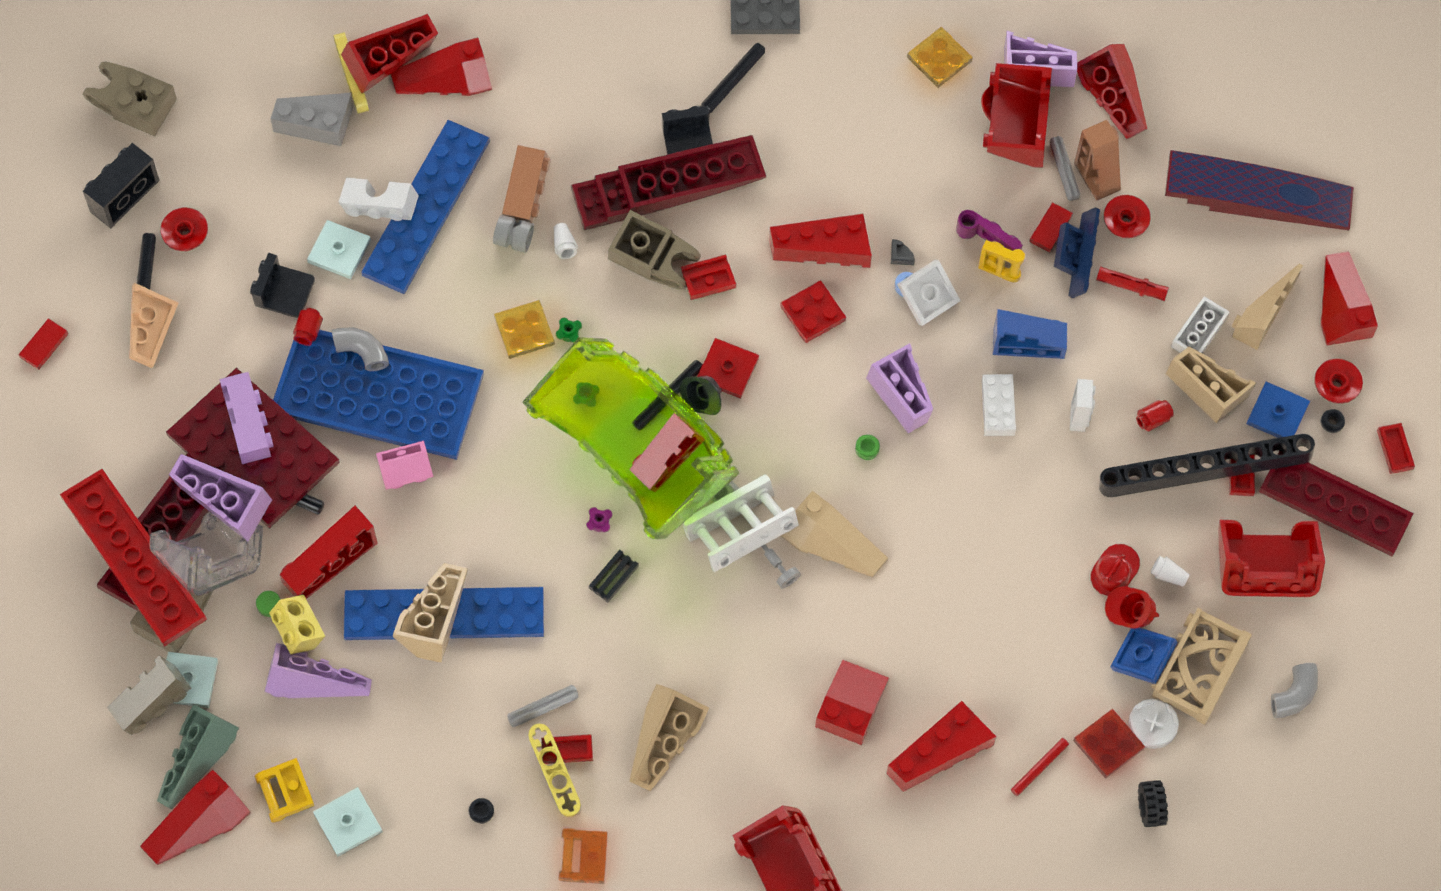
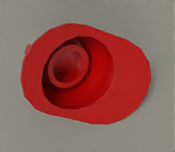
M1125 544L1109 546L1091 571L1093 587L1105 596H1108L1114 589L1120 586L1128 587L1140 568V558L1137 552Z
M1120 586L1108 595L1105 602L1106 616L1110 622L1132 629L1146 627L1151 624L1154 618L1160 616L1156 612L1154 600L1144 590Z

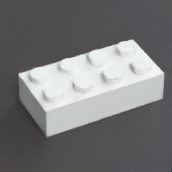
M1204 296L1173 340L1171 347L1180 353L1187 347H1191L1203 354L1228 318L1229 311Z
M1013 374L983 375L984 436H1015Z
M1077 380L1071 401L1070 431L1085 432L1086 427H1089V421H1091V415L1095 407L1093 397L1096 386H1093V380Z

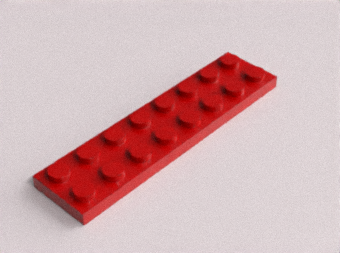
M103 469L98 470L60 494L63 502L164 647L207 620L203 611Z

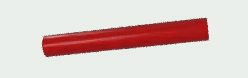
M1061 738L1011 788V792L1015 796H1019L1069 746L1068 741Z

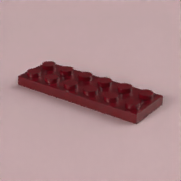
M1279 451L1277 455H1284V453ZM1309 462L1269 470L1259 490L1260 493L1393 557L1414 514Z

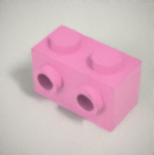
M424 441L376 453L386 489H398L405 484L423 482L433 477Z

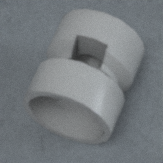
M501 215L495 227L493 244L506 248L511 245L513 250L526 253L533 237L534 224L522 220L516 223L515 218Z

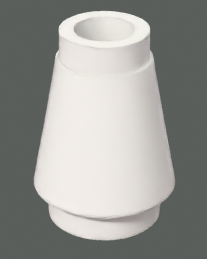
M559 223L553 228L555 253L561 259L574 257L577 254L578 245L567 224Z
M1159 556L1151 570V574L1155 575L1156 579L1182 587L1189 578V573L1185 572L1167 556L1165 558Z

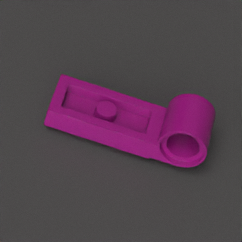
M964 210L958 216L956 232L961 238L971 239L977 234L985 241L998 242L1009 250H1022L1023 245L1020 240L1014 235L1004 232L996 222H990L973 210ZM969 222L973 226L967 227L962 223Z

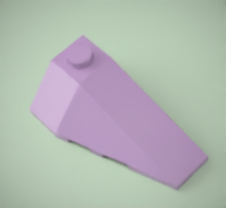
M276 643L265 687V692L270 693L272 696L286 698L369 696L371 679L346 668H340L339 670L332 668L329 665V661L321 659L319 662L307 657L308 652L306 651L290 655L286 645Z

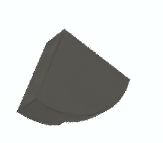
M892 239L891 264L914 265L915 258L913 252L902 241Z

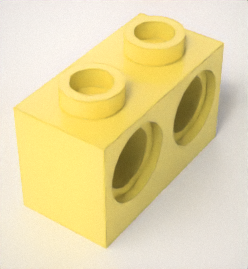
M304 595L281 599L269 612L290 655L314 650L325 637Z

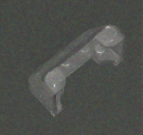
M208 512L201 520V532L175 542L171 540L170 534L163 530L151 533L150 550L188 592L200 596L250 576L257 571L261 561L263 526L258 524L247 542L214 514Z

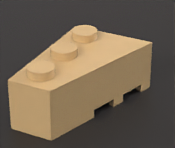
M1187 347L1172 359L1165 374L1218 423L1250 396L1256 382L1252 380L1246 381L1235 375L1236 372L1230 368L1226 370L1215 364L1216 361L1191 347Z

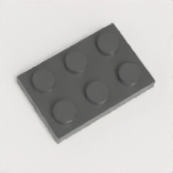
M730 0L731 34H800V0Z

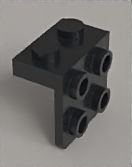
M693 106L685 110L672 109L662 113V130L667 155L713 144L709 126L708 106Z
M268 253L266 259L262 260L259 265L257 281L254 280L250 288L254 305L298 318L300 311L305 308L315 278L311 274L280 266L278 256Z

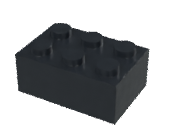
M133 142L128 147L123 148L111 164L105 165L101 173L94 180H90L86 184L83 194L90 213L111 229L160 181L154 160Z

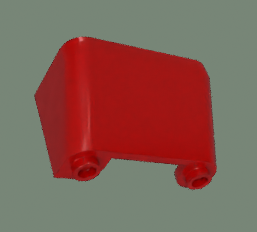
M996 63L995 72H990L989 86H994L989 134L984 133L983 148H987V153L1031 167L1043 168L1052 67Z
M1219 520L1220 579L1222 591L1226 595L1312 597L1319 592L1325 567V556L1318 521H1301L1296 523L1291 530V535L1243 534V527L1240 522L1236 520Z
M782 805L732 835L736 842L734 847L741 857L745 856L752 860L766 891H842L805 815L800 809Z

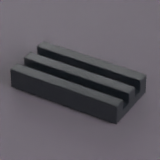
M619 549L590 583L589 589L608 603L636 571L639 563L632 561L631 557L624 555L623 551ZM621 559L622 562L598 589L597 586ZM628 564L630 566L611 590L605 594L604 591Z

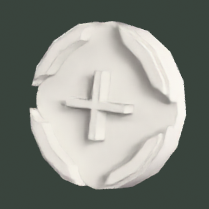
M1153 698L1143 700L1135 705L1128 721V728L1133 739L1143 747L1151 749L1162 748L1171 743L1177 734L1179 726L1177 713L1172 706Z

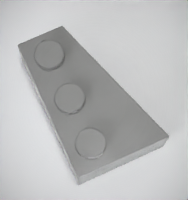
M351 93L278 98L271 115L273 132L342 146L353 110Z

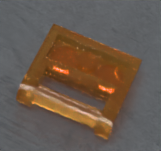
M572 828L562 829L561 838L564 839L562 870L559 871L558 880L563 882L604 884L608 832L575 830ZM574 840H581L579 872H572Z

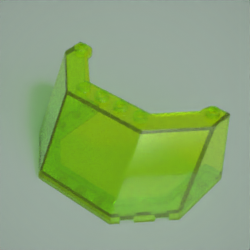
M578 337L522 403L527 407L526 411L534 419H545L579 441L578 445L584 451L590 452L595 457L594 461L602 469H607L612 474V480L617 485L624 486L628 491V496L637 503L644 519V532L652 539H665L739 474V471L735 466L731 467L730 464L733 462V459L727 449H722V446L725 444L723 439L655 371L649 367L645 371L638 366L639 360L624 350L621 354L612 349L614 344L605 338ZM659 396L667 405L643 429H637L632 421ZM675 413L685 419L705 440L655 493L643 484L630 471V468L633 466L632 462L644 452L650 442Z

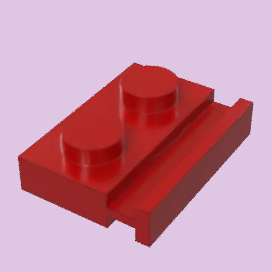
M726 254L681 266V274L686 281L685 285L690 300L736 288V281Z

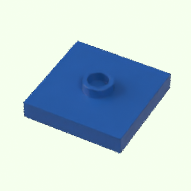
M1266 381L1246 424L1276 438L1295 435L1310 400Z
M1131 628L1110 667L1115 672L1156 684L1177 645V641L1175 638L1143 628Z

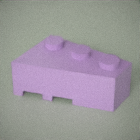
M1006 32L1004 64L1052 67L1051 86L1074 87L1077 74V51L1050 43L1046 46L1034 42V38L1027 37V39L1013 36L1014 32Z
M910 343L873 363L866 377L907 433L926 424L933 411L925 384L922 383L918 372V364L915 363L911 353L912 347Z
M249 372L220 379L242 464L271 457L269 448L274 447L270 433L265 434L263 426L268 424L264 411L259 412L258 405L262 404L259 391H253Z

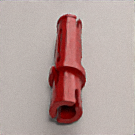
M1100 266L1096 281L1139 293V296L1142 297L1146 295L1164 302L1169 290L1168 286L1150 282L1147 278L1143 280Z

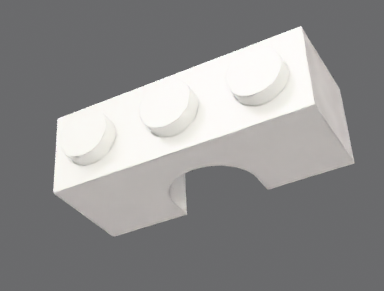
M346 178L339 199V204L346 214L353 217L359 215L369 216L374 219L384 217L395 221L412 219L419 195L411 184L389 182L385 193L374 197L376 191L367 179Z

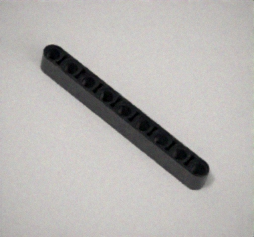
M1297 434L1109 467L1100 474L1099 490L1106 497H1118L1305 464L1313 457L1315 441L1308 434ZM1304 446V447H1306L1308 450H1307V451H1301V450L1298 449V447ZM1274 451H1282L1284 455H1276ZM1257 455L1260 459L1254 460L1249 456ZM1233 459L1236 463L1229 464L1225 460ZM1208 463L1212 465V467L1205 468L1202 466V464ZM1181 467H1184V468H1186L1188 471H1187V472H1180V471H1178L1177 469H1178V468H1181ZM1162 472L1164 475L1158 477L1155 476L1153 473ZM1137 476L1140 479L1137 481H1133L1129 477ZM1108 480H1113L1116 482V484L1108 485L1105 482Z

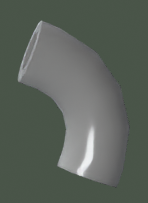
M355 327L332 329L337 353L345 351L358 353L364 361L365 369L368 371H378L389 365L387 354L381 342L369 332Z
M1304 663L1294 666L1292 668L1293 683L1291 687L1285 692L1271 695V709L1275 719L1297 714L1311 703L1318 689L1317 664Z

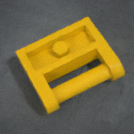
M986 240L982 247L978 268L1015 283L1020 280V266L1024 262L1025 253L1020 249L1012 251L1004 248L998 242ZM1005 261L1011 263V268L1004 267Z
M297 758L254 775L257 784H260L270 810L269 817L272 823L279 822L287 816L315 806ZM274 777H277L287 806L282 808L278 805L269 781Z

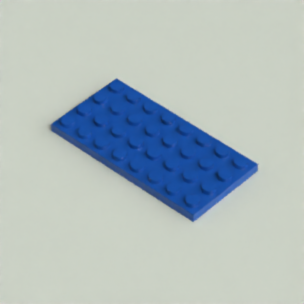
M319 330L316 340L310 346L299 344L293 340L273 400L295 420L399 446L424 441L427 453L457 460L484 376V370L382 345L387 354L389 365L378 371H368L365 369L364 361L358 353L352 351L337 353L332 332Z

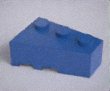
M997 309L993 328V355L1065 358L1067 351V323Z

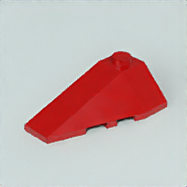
M478 37L452 44L402 66L390 74L396 94L424 95L426 92L440 93V95L461 93L462 96H471L492 90L485 57Z
M1110 44L1077 62V74L1083 87L1092 93L1096 98L1097 104L1106 110L1110 115L1111 121L1126 139L1147 130L1133 64L1124 44Z
M1349 251L1326 255L1320 323L1326 346L1373 338L1378 323L1371 301Z
M211 770L188 792L140 845V848L159 865L186 852L187 849L206 843L210 838L231 831L251 812L231 787L214 770Z

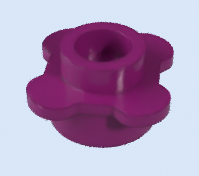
M596 507L590 508V518L586 523V527L596 532H608L610 530L609 521L613 516L612 511L609 509L604 511L598 510Z

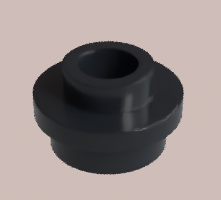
M1327 410L1321 417V426L1327 432L1337 433L1343 429L1345 417L1339 410ZM1328 420H1335L1336 425L1330 424Z

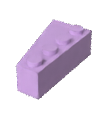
M182 454L169 474L183 491L247 542L272 501L262 487Z

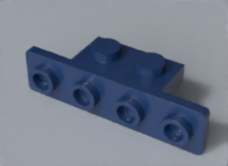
M1097 207L1082 213L1079 228L1067 222L1060 225L1053 267L1071 275L1068 294L1071 298L1085 294L1089 288V277L1093 265L1092 258L1096 245V233L1100 209Z

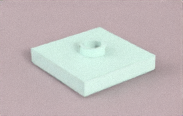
M327 220L307 258V262L352 279L371 238L368 235Z
M168 652L166 660L178 668L192 688L186 692L187 695L184 699L176 703L174 702V704L189 706L194 704L198 707L209 708L218 658Z
M358 787L313 811L337 857L383 832Z

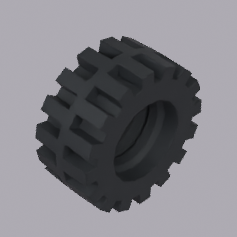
M1161 780L1140 782L1138 784L1140 817H1142L1144 827L1167 825L1168 803Z

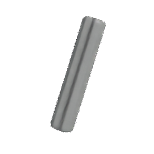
M1061 136L1053 137L1050 139V146L1067 199L1069 201L1077 200L1080 197V191Z
M574 685L561 689L507 715L509 723L512 727L523 724L577 699L578 692Z

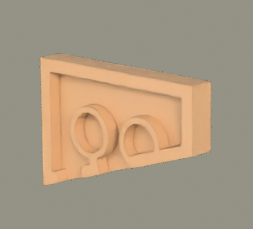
M136 283L132 285L129 358L152 368L158 357L178 302Z

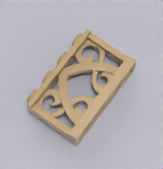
M1197 608L1195 614L1189 613L1183 625L1187 627L1184 635L1179 633L1176 637V650L1170 656L1165 666V671L1159 677L1156 684L1152 683L1151 688L1155 690L1151 697L1168 703L1205 725L1252 634L1245 630L1241 631ZM1199 625L1210 627L1213 632V639L1208 640V634L1205 630H1203V636H1197L1195 634L1196 627ZM1219 632L1236 640L1237 643L1218 640ZM1190 638L1194 644L1183 648L1187 639ZM1210 650L1209 659L1213 668L1220 673L1219 677L1205 674L1193 681L1188 670L1186 658L1193 654ZM1215 650H1219L1218 655H1224L1225 660L1223 662L1215 659ZM1176 660H1177V666H1178V671H1179V672H1176V671H1172V672H1171V670H1172V668H1173V666H1174V664H1175V662H1176ZM1175 679L1177 685L1173 689H1180L1184 685L1186 690L1181 694L1174 695L1167 690L1166 684L1169 680ZM1207 681L1210 683V689L1206 690L1202 685L1198 689L1197 685ZM1190 694L1203 708L1201 709L1183 699Z

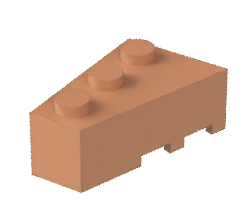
M1107 119L1082 130L1074 165L1096 201L1121 190L1119 135L1116 128L1111 126Z
M521 145L517 146L502 215L530 223L533 222L534 218L538 217L540 209L538 201L540 195L544 192V180L550 166V157L546 151Z

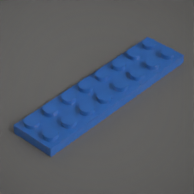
M447 120L411 183L419 195L412 219L390 220L361 271L363 277L402 294L406 293L490 143V137Z
M505 587L463 588L449 639L544 637V588ZM424 589L345 590L344 640H396L393 637V633L400 614L404 609L407 610L413 603L414 597Z

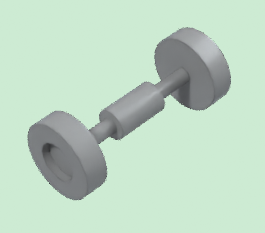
M766 544L761 546L765 551L764 555L770 563L782 573L777 580V584L781 589L790 586L800 577L801 573L796 567L786 571L781 565V559L772 548L769 549Z

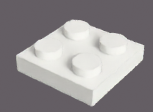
M939 260L932 261L897 284L917 323L921 326L961 301Z

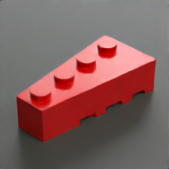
M425 14L349 41L343 49L341 56L361 94H363L430 47L438 32L429 15Z
M863 213L770 227L769 242L772 258L775 261L800 263L813 261L817 262V264L825 265L826 263H839L840 266H850L851 264L862 265L863 268L871 267L872 254Z
M354 505L300 556L283 567L279 575L284 586L294 597L304 595L306 599L378 544L373 524Z
M961 701L888 764L886 774L904 792L928 780L933 775L953 767L954 764L964 759L967 760L975 756L976 753L994 746L997 736Z

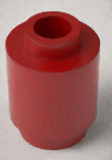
M307 308L300 311L293 330V339L297 343L310 346L316 340L323 322V317L318 310Z
M1157 400L1139 409L1136 421L1141 429L1149 432L1169 422L1170 418L1174 416V412L1167 400Z

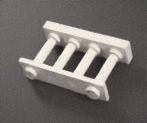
M766 474L681 520L689 541L692 542L700 537L711 551L708 553V558L713 572L728 566L730 563L799 526L795 509L791 507L782 511L772 499L775 495L771 480ZM762 502L774 515L773 518L764 523H761L751 510V508ZM740 514L753 527V529L742 535L730 522L731 519ZM719 526L732 539L721 547L708 533Z

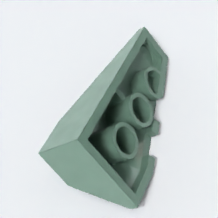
M193 704L179 735L183 736L179 749H174L172 757H174L173 768L166 772L157 801L173 809L228 751L230 745L236 739L239 727Z

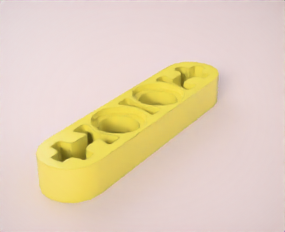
M345 32L333 35L334 42L357 114L369 111L365 94H361L341 56L348 42Z
M535 724L530 728L528 734L531 746L558 810L565 817H574L581 808L577 792L550 729L544 724ZM537 729H540L541 732L546 731L547 735L544 736V741L546 745L551 742L552 747H545L538 752L537 748L542 747L538 739H533ZM547 752H553L557 756V761L552 766H547L542 761L543 755ZM557 775H563L567 779V784L562 789H556L552 785V780ZM571 789L572 793L567 795L571 802L575 801L577 803L573 806L574 811L563 810L562 806L565 805V800L563 796L558 799L557 794H563Z

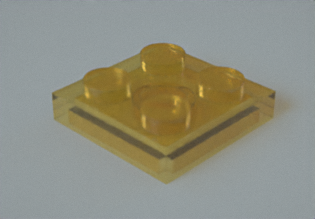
M942 27L907 53V58L937 88L970 64L973 59Z
M540 300L494 314L509 359L555 345Z

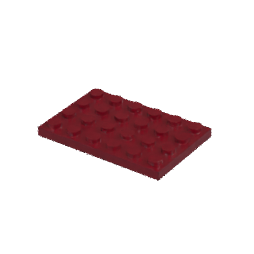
M236 367L226 377L238 375L242 372ZM251 381L253 391L258 390L262 404L258 405L259 412L264 411L268 425L263 426L265 434L270 433L274 447L269 448L271 457L242 464L221 383H219L169 428L166 434L192 459L262 487L272 501L260 521L270 529L340 463L339 458Z

